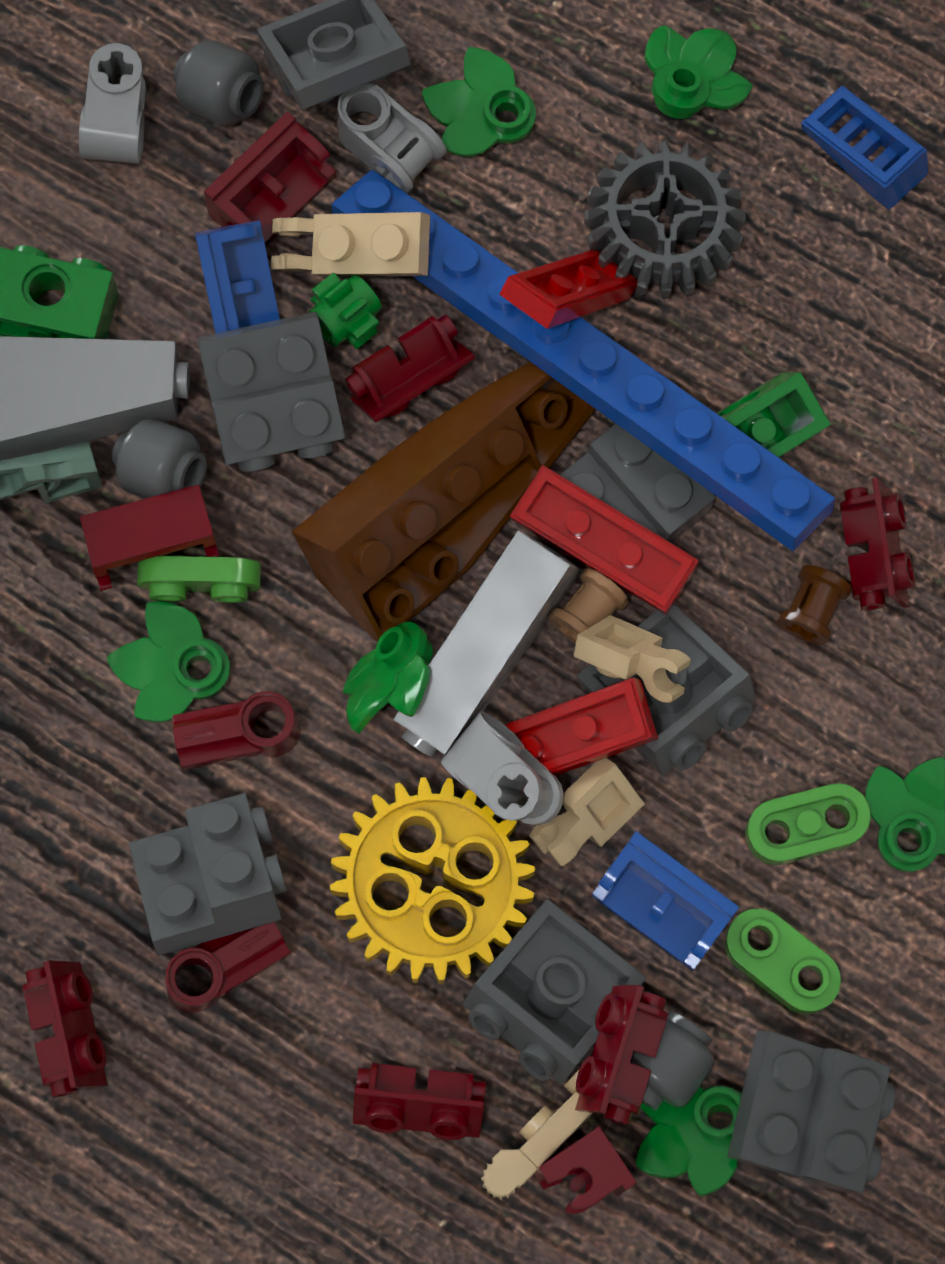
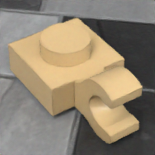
M612 615L579 633L574 651V657L596 666V669L601 674L608 677L627 680L635 674L639 675L649 694L658 701L665 703L673 702L682 696L685 691V687L672 682L668 678L666 670L678 674L689 667L691 659L679 650L662 648V637Z
M604 758L596 761L563 793L562 805L567 811L557 815L549 823L536 825L529 837L542 853L546 854L549 852L560 866H563L577 855L581 846L588 839L602 847L645 803L617 765Z

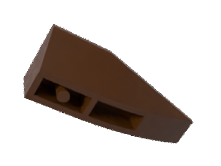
M529 361L479 390L421 428L380 458L296 527L292 533L315 577L370 637L378 642L385 631L400 623L408 622L472 567L509 520L511 513L542 465L550 468L594 412L595 408Z

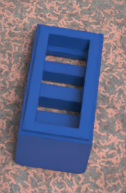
M843 85L801 122L802 130L867 193L887 209L894 207L928 173L927 149ZM846 113L853 117L836 134L830 130ZM864 129L868 132L854 147L849 145ZM881 145L886 149L874 161L871 162L867 159Z

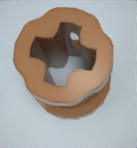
M590 568L585 569L580 575L582 584L562 609L554 608L548 617L551 624L574 644H576L579 633L612 615L615 610H624L629 603L627 595L613 581Z

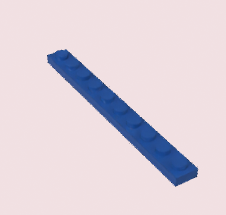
M373 169L331 204L332 214L402 212L429 214L428 276H413L415 279L791 551H794L833 512L835 497L583 318L579 317L546 329L500 296L499 293L508 276L518 272Z

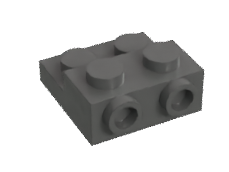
M326 0L257 29L269 69L286 96L293 95L302 110L315 104L326 103L339 94L368 82L381 80L390 73L411 65L407 46L375 0Z
M316 312L197 338L226 465L238 463L240 471H257L275 463L274 454L297 450L300 458L319 457L334 450L333 441L345 439L334 383L330 375Z
M617 424L593 441L589 446L588 453L560 474L563 478L670 543H673L709 514L715 501V496L710 491Z
M674 604L667 616L656 610L637 627L662 637V648L679 650L691 659L690 666L678 674L666 670V674L672 682L685 687L684 694L671 703L661 702L649 694L639 675L635 674L630 677L641 680L658 735L657 740L634 749L662 776L674 767L684 771L694 766L705 752V741L721 728L727 732L740 728L750 717L753 711L752 703L756 700L750 674ZM591 664L576 675L580 688L586 694L625 681L623 678H612L603 675L596 669V666Z
M246 792L185 810L188 826L129 842L150 934L157 956L282 920L275 895L286 892V886L277 855L264 858L262 852V845L273 842L263 806L250 809Z
M546 899L476 981L462 1005L471 1011L468 1018L478 1033L490 1040H498L500 1037H503L521 1052L519 1054L520 1064L531 1076L542 1081H548L552 1077L559 1084L563 1085L596 1043L599 1031L596 1030L595 1019L598 1008L605 996L611 993L613 986H641L646 977L549 899Z
M756 1031L727 1157L835 1191L863 1193L865 1183H870L875 1179L881 1166V1150L878 1146L874 1145L879 1120L885 1119L890 1114L895 1102V1088L892 1083L888 1082L891 1066L839 1049H823L772 1031Z

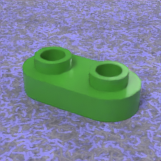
M156 556L138 561L137 586L149 590V599L155 601L186 600V592L211 593V600L216 602L240 603L248 601V592L260 590L261 563L245 558Z
M840 783L772 799L759 805L750 816L745 828L746 843L757 859L771 865L788 864L845 849L854 845L867 831L871 818L870 807L860 791L852 786ZM830 809L841 811L845 815L846 826L841 829L829 826L825 819L826 811ZM776 824L784 828L787 834L786 842L783 844L771 843L765 835L766 827Z
M750 909L739 914L728 927L724 943L729 960L736 968L788 1009L800 1014H814L825 1009L838 995L841 977L834 960L777 914L766 909ZM754 929L766 932L770 939L769 948L763 951L753 949L748 942V933ZM812 969L818 974L820 985L817 990L809 991L800 985L798 980L800 970Z

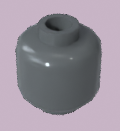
M204 40L193 46L189 52L184 53L179 58L174 69L176 94L180 105L189 113L217 125L232 126L252 116L262 100L264 82L260 76L257 62L248 53L219 41Z
M156 419L142 420L134 425L129 432L122 433L117 439L112 452V461L116 465V477L120 487L128 493L143 499L197 484L201 487L207 470V460L202 453L198 438L186 430Z
M673 1011L668 1013V1020L665 1024L656 1057L651 1058L633 1052L630 1061L632 1064L651 1070L642 1103L654 1111H657L662 1102L679 1108L687 1106L715 1064L714 1056L711 1050L707 1048L712 1038L695 1024Z

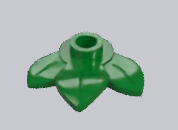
M666 25L655 29L646 45L644 59L650 70L654 73L651 89L655 104L662 113L672 118L685 119L693 116L704 106L723 110L731 109L740 105L748 97L753 85L740 74L730 71L735 61L737 50L735 41L730 34L719 29L707 28L696 31L688 39H685Z
M467 48L464 57V80L439 83L422 90V98L430 115L441 125L447 126L441 140L446 147V151L454 155L463 157L477 156L489 150L497 142H518L532 131L535 124L536 109L534 102L526 92L515 86V77L511 65L503 58L481 48ZM510 111L516 115L517 119L506 123L499 121L496 116L500 112Z
M152 601L146 604L145 621L149 637L127 643L107 656V662L119 680L130 688L140 691L135 704V717L149 722L163 723L171 721L172 715L184 713L194 700L208 699L218 694L225 687L230 676V662L226 652L216 642L203 637L197 617L186 608L162 601ZM205 661L210 664L211 671L209 675L200 680L191 678L188 675V671L193 663Z
M408 621L389 628L379 638L376 648L365 654L350 671L342 692L350 696L347 702L346 715L351 729L356 733H361L373 716L388 702L402 714L409 717L414 716L429 681L431 672L429 663L433 654V647L427 639L426 632L416 623Z
M938 757L918 765L908 773L904 780L888 768L877 766L867 783L865 798L870 807L871 818L879 827L877 834L878 851L882 859L895 870L907 873L923 870L935 860L937 855H945V758ZM909 832L916 837L918 848L915 852H905L899 847L897 843L899 833Z
M713 1086L705 1090L700 1087L690 1103L685 1107H673L662 1102L657 1111H654L641 1103L640 1109L656 1125L649 1131L640 1146L636 1158L637 1169L658 1178H674L688 1173L689 1181L700 1197L711 1194L725 1186L737 1169V1160L727 1156L742 1094L727 1086ZM723 1111L728 1113L733 1120L728 1127L717 1129L708 1122L712 1114Z

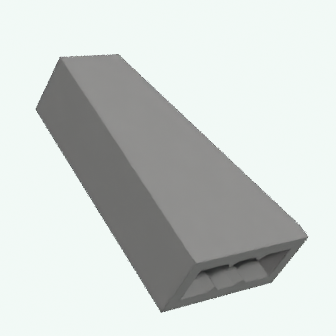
M0 336V461L126 432L138 422L146 419H156L161 422L178 419V399H188L190 393L189 362H180L175 341Z
M518 530L429 664L431 670L429 681L414 716L409 717L398 711L393 720L407 728L402 738L430 757H433L437 750L446 754L478 713L484 712L549 620V614L554 608L559 606L583 569L535 537Z

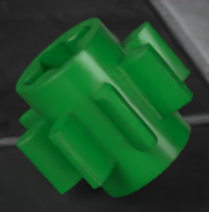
M333 272L311 289L314 296L310 300L315 306L307 313H317L322 338L332 347H337L342 342L344 343L348 340L356 350L378 332L375 327L379 324V321L375 318V315L382 310L381 302L372 288L359 276L352 275L349 279L341 282Z

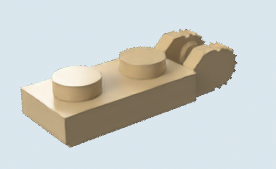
M422 212L314 214V219L298 217L273 219L272 233L279 234L282 237L313 235L312 256L281 253L278 256H272L271 270L290 273L312 272L313 275L328 277L333 272L338 277H351L352 275L359 277L428 276L429 214Z
M579 1070L564 1085L572 1096L555 1113L545 1105L520 1130L519 1133L527 1142L519 1150H500L492 1158L493 1163L487 1164V1169L483 1170L484 1177L481 1178L484 1182L483 1188L487 1189V1194H492L493 1198L499 1197L500 1200H502V1197L509 1198L510 1194H515V1189H520L536 1172L538 1167L543 1165L593 1114L575 1110L579 1094L576 1092V1079Z

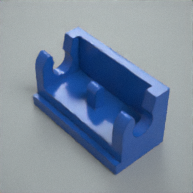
M260 220L195 232L215 333L279 320Z
M637 831L598 883L599 885L591 896L692 972L739 908L738 905Z

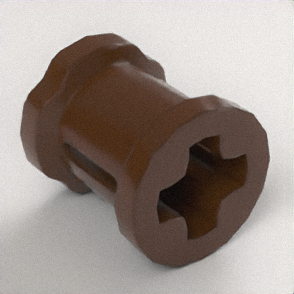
M805 565L802 566L798 574L801 584L789 610L780 613L777 624L785 632L802 641L823 645L828 642L831 636L828 625L840 600L848 598L852 587L845 579L829 570Z

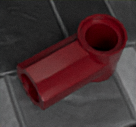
M272 691L251 695L246 701L172 715L174 741L183 770L258 755L279 757L288 753L296 746L300 737V722L291 704L282 695ZM268 711L283 713L285 715V725L277 736L261 738L255 735L254 725L263 713Z
M274 922L207 941L194 948L185 949L178 952L170 960L166 968L165 987L169 1000L177 1008L185 1012L198 1013L207 1010L220 997L290 956L291 952ZM199 965L206 968L213 980L210 989L199 996H188L178 989L175 979L184 967Z

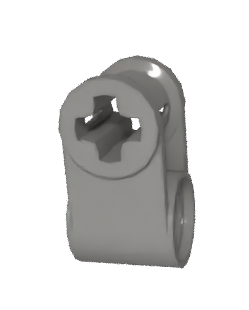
M121 43L107 44L99 48L92 55L89 64L86 100L82 108L79 127V156L81 159L140 164L144 144L146 85L143 78L142 61L137 52L128 45ZM116 75H122L120 84H114Z
M368 82L340 95L337 107V133L340 142L368 167L408 194L412 190V180L431 160L440 161L447 153L443 141L431 127L422 120L412 116L385 93L381 87L374 83ZM363 111L373 114L378 120L370 125H358L350 119V116Z
M483 711L478 713L441 759L444 768L456 780L473 791L496 815L503 819L522 821L525 824L542 825L549 823L555 818L562 807L564 794L562 785L557 777L524 747L521 740L510 729Z

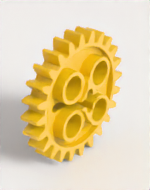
M426 777L420 778L418 795L409 796L400 782L396 783V802L389 805L377 794L373 795L372 804L376 815L370 818L363 813L355 811L352 817L356 827L360 830V834L356 836L349 833H340L338 837L339 843L351 853L350 856H339L331 859V867L347 875V878L330 884V892L335 896L349 897L348 902L335 910L337 920L356 919L357 923L347 933V940L350 943L360 941L366 937L370 940L364 954V958L368 962L374 960L383 952L389 955L387 974L390 976L404 962L411 965L412 983H418L425 967H433L438 983L444 984L447 966L454 964L460 974L467 979L471 974L470 958L476 956L489 967L494 961L489 945L494 942L505 948L511 942V936L504 929L506 924L514 927H523L526 924L527 918L514 908V904L531 903L534 897V892L518 885L519 881L527 880L533 877L535 873L534 866L516 862L517 858L529 850L528 840L510 842L508 837L517 827V821L504 820L497 823L494 820L496 814L491 808L485 805L481 809L475 805L477 795L469 789L462 799L455 797L453 780L451 778L446 779L440 794H432ZM413 825H421L431 830L435 837L431 848L421 853L409 852L403 848L399 838L406 828ZM478 851L489 858L492 869L485 877L473 880L466 878L459 872L456 862L464 853ZM384 854H389L398 858L406 866L425 875H429L434 867L443 870V882L446 885L463 892L477 894L484 899V904L480 907L474 906L461 896L442 886H436L431 894L422 891V879L418 875L400 868L389 867L383 864L380 859ZM383 882H399L406 888L409 895L402 907L389 911L381 909L375 904L372 899L373 892ZM444 907L457 909L465 918V928L456 936H440L430 926V918L435 911Z

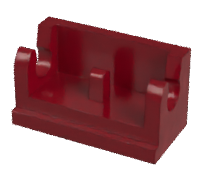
M287 111L204 191L208 215L221 227L260 220L266 246L277 235L272 233L273 219L296 217L336 178V170L326 161L330 153L314 136L296 122V118Z
M199 484L79 516L95 578H97L100 591L112 588L108 569L200 544L204 546L206 557H219Z
M600 1126L538 1167L533 1175L542 1190L559 1185L566 1176H576L570 1180L569 1188L577 1192L585 1187L584 1194H579L565 1208V1213L567 1214L582 1213L612 1192L618 1197L637 1183Z

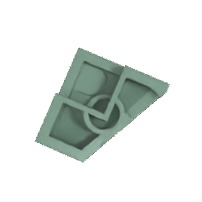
M89 440L0 461V500L38 489L44 503L47 504L103 487Z

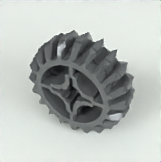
M666 138L660 142L658 153L652 154L648 147L641 142L636 147L635 160L620 151L614 160L615 170L603 167L598 174L597 180L600 187H593L589 190L587 203L592 208L585 212L584 217L586 228L593 230L589 233L587 241L590 250H602L598 259L600 267L605 268L614 262L618 265L615 278H625L629 274L634 276L638 280L636 292L639 296L648 291L649 284L658 285V293L663 300L670 296L672 285L677 284L680 290L688 297L694 291L695 279L707 287L714 283L716 277L715 269L726 271L733 259L730 252L739 250L743 236L737 230L743 228L745 222L744 211L736 208L740 205L742 198L740 189L727 188L731 179L729 169L712 173L711 170L714 163L712 154L709 153L703 156L699 161L692 159L693 148L690 142L683 146L680 154L670 153L671 146ZM655 185V191L650 196L632 199L631 204H621L635 191ZM677 188L687 191L697 200L685 197ZM662 201L665 204V215L671 217L667 238H665L664 224L658 222ZM697 234H710L696 248L674 255V249L678 243L685 240H696ZM630 239L642 240L649 245L652 252L642 249Z

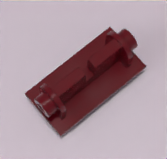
M446 314L439 319L430 316L424 322L397 338L406 354L405 358L398 361L393 349L386 345L359 364L351 367L353 374L345 378V382L354 395L350 398L352 403L376 423L384 417H391L400 413L409 405L411 399L433 385H440L454 378L459 369L475 359V356L470 350L453 339L458 335V331Z
M873 478L874 494L869 495L868 488L865 487L851 488L844 491L845 501L839 505L846 546L850 548L864 544L869 545L868 553L848 556L852 596L854 600L860 601V608L864 611L885 607L884 597H891L904 609L910 608L907 589L915 587V574L909 553L901 552L898 532L899 530L906 529L904 505L898 493L893 494L879 478Z
M48 960L43 962L44 967L25 972L27 983L22 985V992L25 997L31 1030H41L53 1026L54 1037L34 1043L43 1087H50L52 1098L74 1094L77 1092V1088L108 1086L104 1070L107 1060L106 1050L102 1040L96 1034L90 1007L93 1000L92 987L89 979L83 973L81 962Z
M640 985L613 986L611 993L605 996L596 1014L595 1027L599 1033L592 1056L585 1059L577 1075L576 1092L579 1094L575 1107L576 1111L604 1114L603 1118L627 1126L632 1114L639 1115L651 1070L632 1064L630 1061L633 1052L651 1058L656 1057L669 1016L667 1012L663 1011L666 1004L665 998L643 992L644 987Z
M372 1062L371 1069L358 1067L357 1082L354 1090L352 1124L366 1125L371 1130L381 1133H394L401 1129L430 1132L433 1136L444 1140H459L464 1137L480 1138L486 1081L473 1080V1073L429 1069L427 1091L414 1089L416 1068Z

